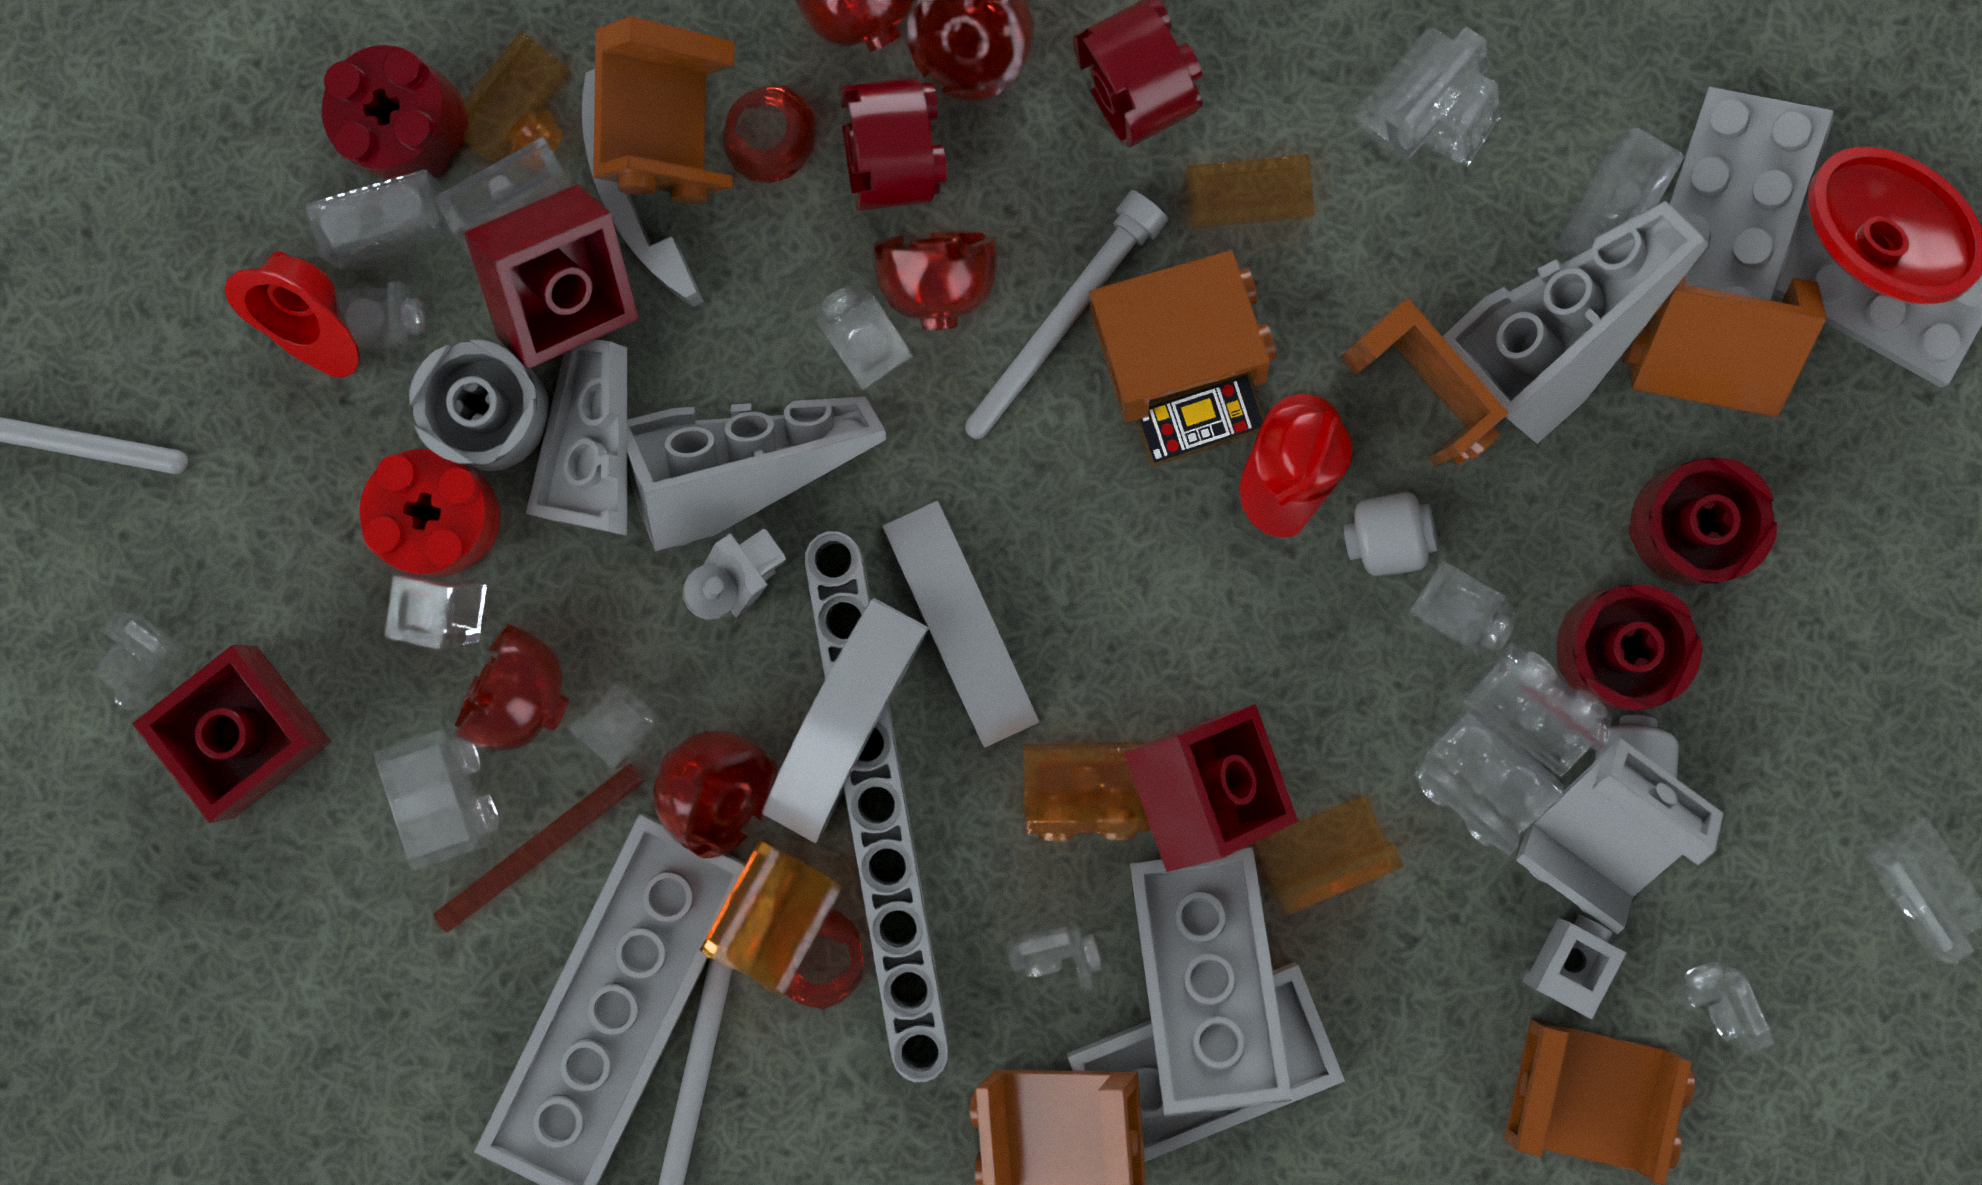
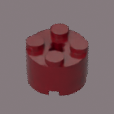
M1140 0L1073 36V47L1081 71L1092 66L1090 72L1095 88L1090 89V92L1114 135L1121 142L1127 140V147H1132L1195 114L1198 109L1203 107L1202 98L1193 82L1202 77L1200 64L1192 48L1187 43L1177 46L1169 31L1172 28L1170 17L1161 0Z
M390 45L371 46L357 51L344 61L334 63L326 72L324 77L325 91L322 100V120L326 134L341 156L375 176L404 186L427 183L441 176L450 167L447 163L457 148L462 149L468 133V113L460 92L444 75L412 51Z
M915 77L842 86L840 94L841 108L849 107L851 123L842 125L843 142L851 192L859 193L855 203L857 211L931 203L934 194L940 193V182H946L947 180L942 144L932 145L931 121L938 118L937 97L933 82L920 84L919 79Z
M1702 458L1689 461L1659 472L1643 486L1632 508L1629 536L1642 561L1655 574L1665 580L1689 586L1730 581L1749 574L1756 569L1771 551L1777 536V522H1774L1771 504L1774 499L1769 486L1763 478L1753 469L1739 461L1728 458ZM1703 511L1706 514L1702 524L1708 529L1707 533H1702L1698 528L1700 524L1697 518L1698 512Z
M1647 584L1603 588L1581 598L1573 605L1563 619L1557 637L1558 669L1578 695L1595 705L1622 710L1650 709L1675 699L1683 694L1691 685L1697 675L1702 659L1700 636L1697 637L1696 629L1691 619L1693 616L1686 604L1669 591ZM1623 637H1629L1628 645L1636 650L1633 658H1624L1625 650L1620 647Z

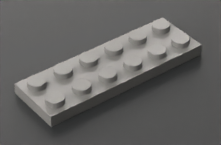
M641 813L638 815L474 1153L540 1185L599 1184L753 866L647 814Z

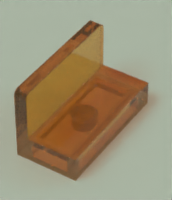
M1365 796L1356 797L1298 821L1254 843L1280 909L1288 915L1404 867L1395 844L1385 840L1370 802Z
M759 840L699 950L710 959L750 976L768 991L782 996L841 890V885L801 859Z

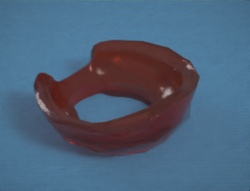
M766 85L740 96L730 108L723 133L724 150L733 168L753 182L774 183L790 178L805 165L813 151L816 134L814 113L800 95L786 86ZM769 105L782 111L786 118L787 130L780 144L765 151L755 150L749 147L735 133L737 120L746 107L754 108Z
M822 906L810 907L796 912L781 925L774 940L771 966L785 995L801 1005L825 1009L841 1003L860 984L863 978V955L859 931L854 923L838 910ZM818 935L828 936L839 943H846L851 956L848 972L824 984L811 983L804 979L798 972L795 962L796 954L801 944L807 939Z

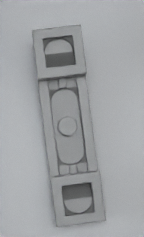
M595 69L585 73L582 92L583 137L592 177L594 161ZM593 178L605 208L611 213L615 227L643 265L661 284L692 307L703 303V298L683 253L671 236L652 245L630 194L618 191V182Z
M935 501L883 525V529L983 747L990 746L1040 723L939 502Z
M876 598L871 599L815 698L780 769L762 814L815 844L819 841L845 791L844 786L895 687L902 681L929 627Z

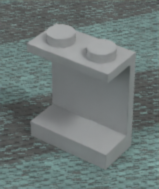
M1619 738L1532 820L1526 829L1516 861L1526 867L1535 878L1546 882L1578 905L1587 916L1597 919L1614 933L1618 934L1626 926L1633 897L1681 855L1686 856L1699 865L1715 851L1724 813Z

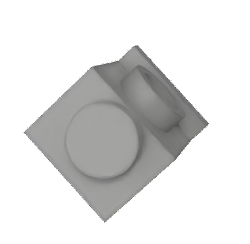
M1580 914L1574 924L1557 918L1530 972L1527 971L1522 982L1592 1019L1627 952L1608 943L1613 931ZM1571 949H1578L1581 954L1580 965L1574 970H1566L1563 965Z

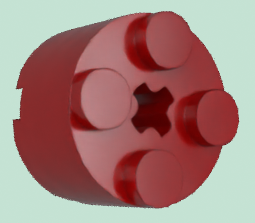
M413 449L385 457L378 464L377 469L368 479L362 492L359 516L365 545L385 563L408 573L446 577L468 569L490 551L499 531L500 505L489 481L479 470L467 466L471 464L452 462L437 455L430 449ZM434 506L441 509L438 521H427L421 517L424 507Z

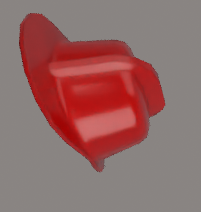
M276 251L258 269L238 270L228 277L224 291L229 305L239 317L269 336L290 355L331 377H346L356 371L360 361L358 345L349 329L339 320L341 309L333 282L326 273L314 264L301 258L289 256L284 252Z
M1302 393L1284 397L1270 408L1264 418L1244 466L1239 493L1242 509L1249 521L1265 534L1283 538L1298 535L1337 486L1350 466L1352 456L1350 435L1342 424L1341 416L1335 407L1321 397Z

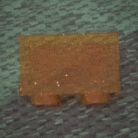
M1147 742L1023 744L1025 832L1037 834L1040 839L1046 841H1065L1072 839L1075 833H1099L1105 839L1126 840L1134 838L1137 835L1136 832L1150 831L1151 827L1124 752Z

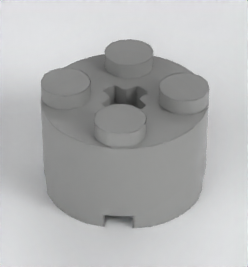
M469 340L451 346L446 345L435 350L417 369L409 390V402L412 406L414 426L423 443L437 455L455 463L471 464L467 466L479 471H501L518 464L536 449L545 434L549 418L550 398L542 380L533 368L527 369L512 352L490 341ZM476 397L484 399L490 405L484 416L478 414L471 407Z

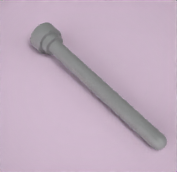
M1131 190L1117 207L1116 212L1119 216L1113 222L1117 229L966 421L965 430L971 438L981 439L988 434L1090 303L1089 291L1100 288L1105 284L1135 244L1142 246L1147 238L1154 240L1168 223L1169 218L1152 201L1142 194Z
M0 417V442L172 474L182 473L188 466V458L180 450Z
M728 941L717 942L710 955L658 1185H684L736 956L735 947Z

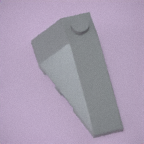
M1664 201L1600 235L1595 239L1592 248L1562 264L1555 259L1538 268L1539 276L1511 291L1503 287L1484 297L1442 337L1509 412L1505 417L1538 444L1586 401L1709 246V243L1675 209Z
M866 396L792 401L786 406L784 415L768 416L764 413L752 412V403L731 404V418L696 420L695 407L671 408L627 420V471L640 516L655 551L674 546H684L692 541L719 534L885 441L886 433Z

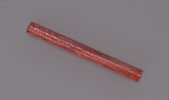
M631 763L627 764L434 912L433 915L436 922L446 932L453 930L645 782L642 776Z

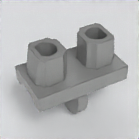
M762 529L740 545L730 533L714 544L703 566L695 568L688 575L683 586V600L687 608L695 616L705 620H716L726 616L730 611L735 618H738L752 608L766 588V582L774 577L776 574L775 569L782 565L786 558L765 529Z

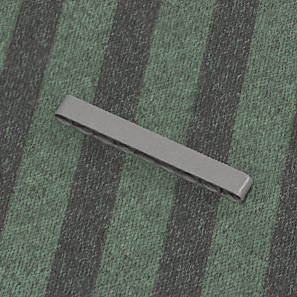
M827 531L817 535L809 543L805 552V567L825 680L848 640L838 638L832 633L829 626V617L832 611L839 605L852 604L860 610L862 615L871 601L861 549L848 535L839 531ZM842 544L849 549L851 554L849 570L844 575L836 578L827 577L819 568L821 551L829 545ZM888 701L875 726L884 739L882 753L873 760L859 758L844 786L891 1058L895 1069L903 1078L912 1082H927L935 1079L943 1071L948 1059L949 1039ZM882 787L892 794L895 801V809L889 818L873 820L865 815L861 808V797L866 789ZM881 849H893L903 856L906 870L899 879L885 881L873 872L871 866L872 856ZM894 910H902L909 913L915 920L917 926L916 933L906 941L890 939L882 928V918L887 913ZM913 972L925 980L927 993L921 1000L905 1002L895 994L893 980L900 974ZM914 1035H926L936 1043L938 1053L929 1062L916 1063L905 1054L903 1049L904 1042Z

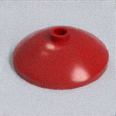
M1853 147L1837 152L1829 157L1813 176L1808 191V207L1818 239L1835 263L1863 286L1898 301L1917 304H1940L1962 296L1981 277L1982 227L1964 197L1947 180L1928 166L1904 154L1888 149Z

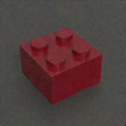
M578 184L464 232L496 336L527 369L639 319L611 213Z
M231 645L132 723L208 823L236 818L332 742L258 646Z
M1256 704L1199 721L1124 752L1166 872L1222 859L1298 822Z

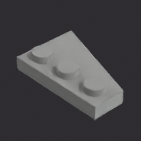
M594 339L563 354L526 510L527 515L627 536V347L610 341Z

